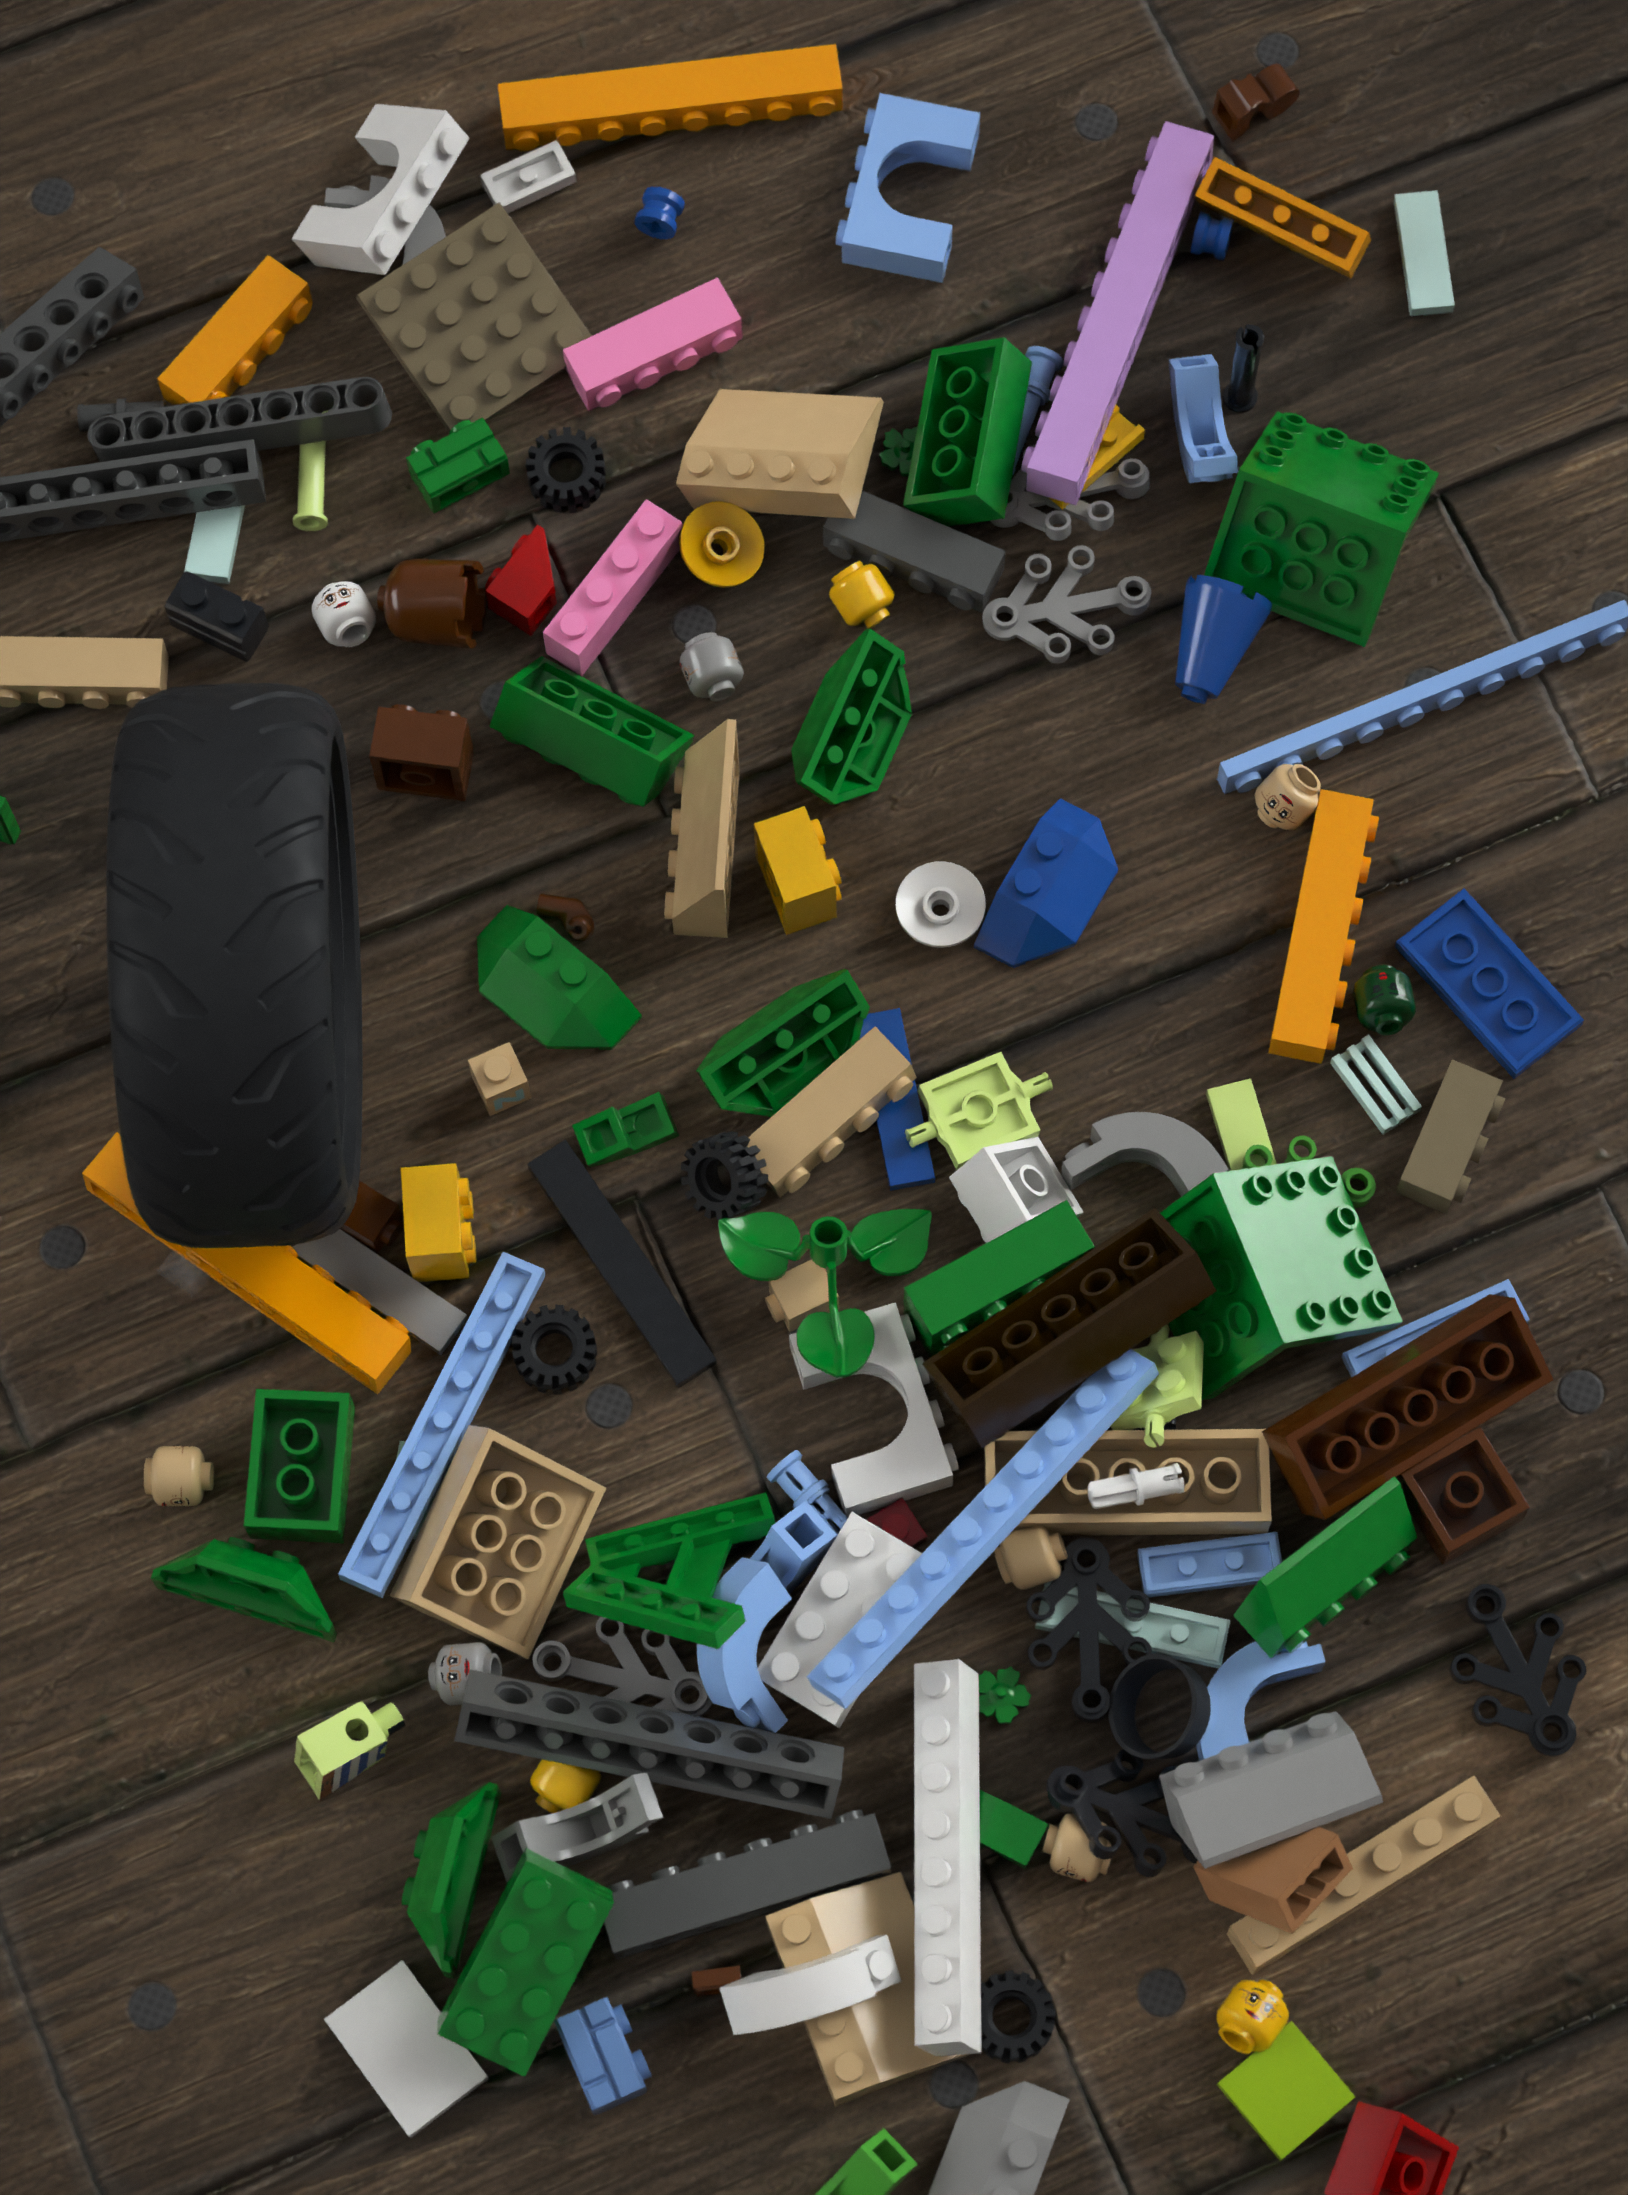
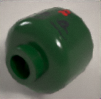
M1389 965L1373 966L1367 969L1354 984L1353 997L1357 1017L1360 1024L1366 1029L1381 1035H1392L1401 1031L1414 1018L1416 1005L1409 977L1402 971Z

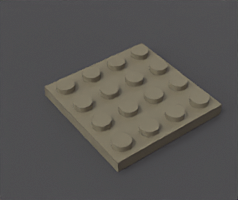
M500 202L377 281L356 297V300L448 433L456 424L465 420H470L473 423L480 418H484L487 422L564 371L566 364L564 362L563 349L592 336Z

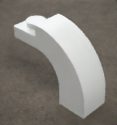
M879 1935L807 1963L778 1970L756 1972L720 1987V1991L733 2034L736 2035L774 2029L846 2008L876 1996L875 1992L901 1982V1978L888 1935Z

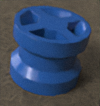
M649 187L644 191L642 197L644 207L637 212L634 224L641 232L658 239H670L676 233L677 223L675 220L676 217L683 213L685 202L681 196L669 189Z
M1200 211L1190 253L1200 255L1206 252L1213 254L1215 259L1224 261L1233 231L1234 219L1225 217L1222 220L1212 218L1210 213Z

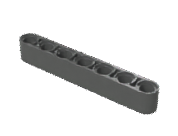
M358 377L106 415L96 419L91 424L87 436L99 462L252 439L255 441L257 450L260 451L374 434L382 431L389 425L392 419V411L382 385L378 380L372 377Z

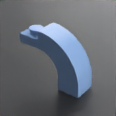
M1212 354L1169 359L1175 426L1181 459L1188 482H1216L1232 478V473H1238L1237 455L1228 441L1225 430L1220 395L1219 369L1216 360Z
M805 1500L771 1526L765 1540L749 1559L767 1562L790 1595L822 1560L833 1544L837 1534Z
M742 1557L720 1579L712 1598L741 1605L746 1622L719 1649L697 1644L698 1668L703 1686L713 1704L733 1709L736 1717L746 1727L776 1733L788 1719L759 1676L756 1653L759 1638L765 1626L792 1598L767 1562Z
M1255 1641L1229 1657L1217 1670L1207 1687L1211 1711L1207 1729L1196 1745L1199 1761L1217 1755L1227 1747L1241 1746L1249 1743L1244 1723V1712L1248 1701L1256 1692L1267 1685L1321 1672L1325 1664L1321 1644L1308 1647L1306 1641L1291 1654L1284 1648L1280 1651V1654L1270 1658Z

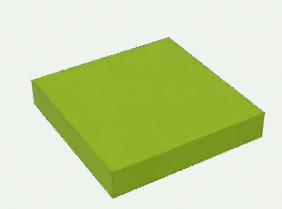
M1292 2021L1284 2026L1271 2047L1263 2052L1255 2051L1217 2084L1280 2161L1355 2098V2095Z

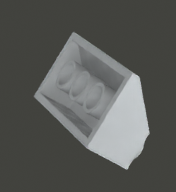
M1336 1711L1329 1714L1314 1715L1307 1722L1285 1730L1271 1731L1261 1739L1241 1746L1227 1747L1217 1755L1198 1762L1181 1764L1175 1770L1160 1775L1171 1825L1204 1869L1383 1803L1381 1792L1354 1731Z

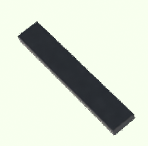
M566 1139L527 1163L529 1171L678 1389L716 1365L717 1359Z

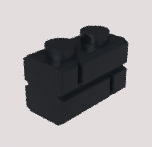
M187 570L181 576L164 606L167 615H169L168 619L171 626L245 662L251 659L269 627L263 607L249 600L242 601L240 596Z

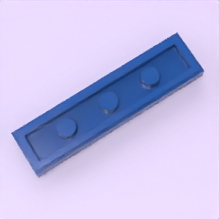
M900 1008L867 1014L866 1019L863 1021L859 1040L876 1026L911 1063ZM915 1080L912 1081L913 1087L906 1096L897 1102L891 1100L878 1111L879 1116L876 1124L890 1191L935 1183L928 1141L912 1148L909 1145L910 1140L907 1141L905 1135L906 1129L924 1123Z

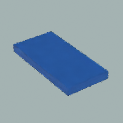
M1465 888L1395 943V948L1513 1079L1582 1026L1584 1019Z

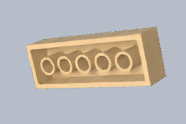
M1265 1429L1164 1430V1443L1162 1446H1159L1157 1443L1156 1448L1149 1447L1144 1443L1145 1430H1106L1015 1529L1039 1525L1046 1527L1050 1534L1059 1532L1061 1536L1268 1533L1272 1517L1269 1445L1262 1433ZM1007 1431L1002 1437L984 1447L985 1486L1037 1431ZM1175 1463H1178L1182 1473L1178 1474V1478L1183 1477L1184 1493L1145 1499L1144 1504L1139 1506L1135 1502L1095 1509L1089 1501L1088 1484L1091 1481L1129 1474L1132 1468H1136L1138 1472L1171 1466Z

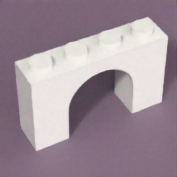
M375 104L355 138L378 165L396 166L397 169L382 191L359 206L345 209L312 205L292 240L315 266L386 275L469 140L466 133L446 110Z
M896 1302L865 1311L874 1327V1347L866 1364L853 1375H873L893 1385L904 1399L908 1417L899 1436L886 1447L831 1465L832 1479L843 1513L847 1517H849L851 1512L861 1515L887 1507L900 1498L906 1501L951 1487L953 1484L952 1471L959 1470L952 1444L943 1445L938 1428L944 1426L937 1400L928 1401L923 1386L930 1383L929 1375L922 1365L924 1360L922 1356L914 1359L909 1342L916 1340L912 1323L908 1314L900 1316ZM797 1333L789 1335L790 1350L803 1390L842 1378L833 1377L810 1365L798 1350Z

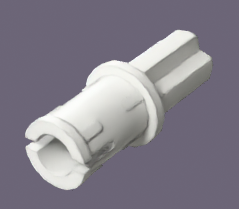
M1178 1463L1138 1472L1136 1468H1132L1129 1474L1091 1481L1088 1484V1498L1095 1509L1135 1502L1137 1506L1143 1505L1145 1499L1184 1493L1183 1477L1178 1478V1474H1181L1182 1471Z

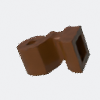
M1273 64L1260 71L1255 77L1249 73L1246 78L1242 80L1232 79L1227 85L1218 89L1212 113L1232 142H1234L1249 129L1253 113L1259 111L1270 120L1293 105L1298 99L1300 91L1285 72L1282 65Z

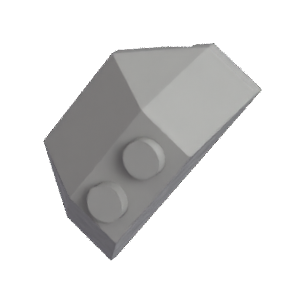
M1023 2081L962 2106L928 2195H1034L1070 2099Z

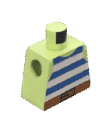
M358 1702L297 1736L294 1762L320 1801L381 1761L385 1757L387 1737L404 1728L405 1722L392 1702L372 1714L363 1702Z

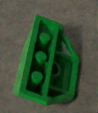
M870 628L864 630L825 674L791 749L796 783L830 805L878 791L912 715L908 681L903 667L906 664L904 651Z
M506 905L477 936L479 993L547 1049L580 1050L599 1048V1050H613L642 1018V1014L602 968L536 915Z
M845 968L795 986L720 1037L696 1072L720 1109L772 1117L859 1041L863 1021L867 1017L870 1006L849 971Z
M229 1537L227 1543L212 1539L155 1568L151 1575V1580L158 1589L333 1643L335 1642L337 1632L304 1567L298 1565L300 1559L294 1555L277 1550L273 1551L272 1556L254 1551L256 1547L254 1544L236 1537Z
M490 1782L430 1818L427 1831L420 1829L414 1848V1858L420 1859L416 1877L408 1876L402 1895V1905L408 1906V1916L444 1976L454 1980L502 1793L498 1784Z

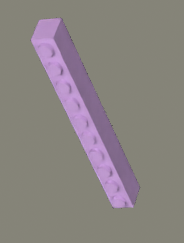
M1165 121L1159 137H1151L1145 161L1149 162L1146 171L1139 169L1136 174L1132 188V194L1136 196L1132 205L1125 203L1118 225V228L1122 229L1119 238L1112 237L1105 255V262L1108 263L1105 273L1098 271L1091 291V297L1095 298L1092 306H1084L1077 327V331L1081 332L1078 341L1071 340L1067 347L1063 362L1067 369L1063 377L1058 375L1055 377L1049 397L1053 404L1049 412H1041L1035 436L1039 437L1035 448L1028 446L1025 452L1021 471L1027 473L1026 491L1077 505L1195 205V194L1211 164L1214 135Z

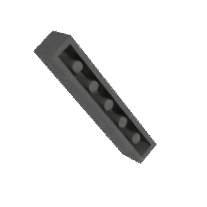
M862 1810L848 1812L836 1817V1825L818 1830L817 1824L802 1826L790 1831V1839L772 1844L771 1838L756 1840L744 1845L745 1852L726 1858L725 1852H718L698 1859V1867L680 1872L679 1866H672L652 1873L653 1881L634 1886L632 1880H627L608 1886L607 1888L612 1890L614 1904L604 1923L615 1960L775 1912L814 1897L891 1875V1865L875 1813L864 1816Z

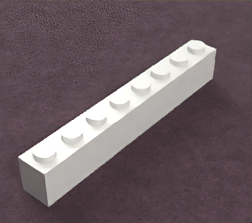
M959 1659L914 1664L915 2046L934 2056L981 2053L979 1674Z

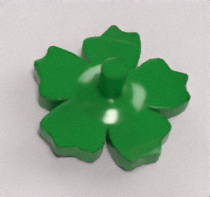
M917 427L904 429L903 437L894 428L889 432H885V440L883 442L885 451L879 454L881 464L892 471L899 467L902 477L909 476Z
M1010 1666L1005 1670L999 1669L996 1678L987 1670L979 1675V1694H981L979 1696L980 1714L989 1718L995 1712L998 1724H1010L1012 1719L1018 1716L1017 1708L1029 1706L1031 1694L1027 1692L1026 1686L1024 1684L1016 1686L1020 1677L1019 1671H1015Z

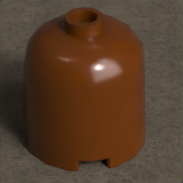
M404 560L394 567L387 578L386 585L379 587L377 595L378 610L384 612L390 631L400 640L439 646L475 648L477 642L475 639H472L473 632L483 631L486 615V589L478 588L477 575L484 573L483 566L476 560Z

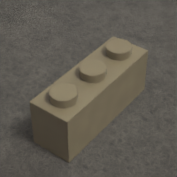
M1453 1059L1451 1060L1396 1190L1397 1194L1447 1214L1452 1200L1461 1204L1472 1179L1464 1175L1469 1160L1479 1163L1489 1139L1481 1135L1486 1121L1496 1123L1506 1098L1498 1095L1503 1080Z

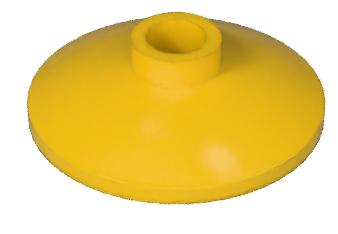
M716 501L699 506L686 518L680 531L679 545L685 564L697 578L712 586L724 588L743 584L758 571L763 561L765 545L759 525L747 511L732 503ZM711 543L719 544L723 549V555H717L712 550Z

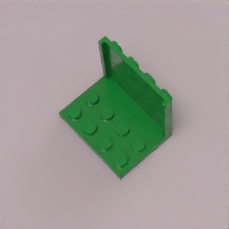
M1277 411L1238 471L1204 575L1243 586L1242 593L1252 600L1257 592L1271 601L1272 612L1365 647L1371 636L1403 544L1432 493L1439 472L1431 470L1426 463L1420 460H1405L1391 455L1387 449L1373 443L1363 444L1349 439L1344 432L1338 429H1323L1307 423V420L1301 415Z
M1332 1156L1213 1173L1160 1212L1168 1223L1196 1251L1216 1289V1292L1202 1300L1197 1306L1189 1309L1169 1323L1174 1337L1197 1331L1204 1342L1202 1400L1215 1398L1287 1348L1392 1330L1403 1322Z

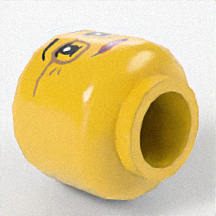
M1242 1980L1237 1983L1217 2011L1216 2020L1220 2027L1219 2034L1224 2042L1243 2054H1250L1255 2051L1263 2052L1271 2047L1286 2025L1289 2016L1286 2004L1282 2000L1283 1994L1281 1990L1267 1980H1259L1258 1982Z

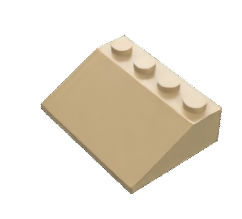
M720 389L685 446L676 485L693 509L709 502L721 501L732 503L747 512L855 519L884 401L879 397Z
M727 719L686 750L684 767H676L674 793L682 794L681 809H672L671 835L679 836L678 849L669 850L668 877H675L674 892H666L664 912L665 919H672L674 935L728 938L740 776L737 722L733 719Z
M469 1425L392 1589L390 1597L504 1650L529 1659L606 1487L490 1428Z
M901 1872L814 1897L765 1916L766 1925L783 1968L800 1965L831 1955L874 1936L888 1935L901 1982L875 1992L876 1996L857 2004L803 2021L835 2107L969 2055L934 2056L915 2046V1907Z

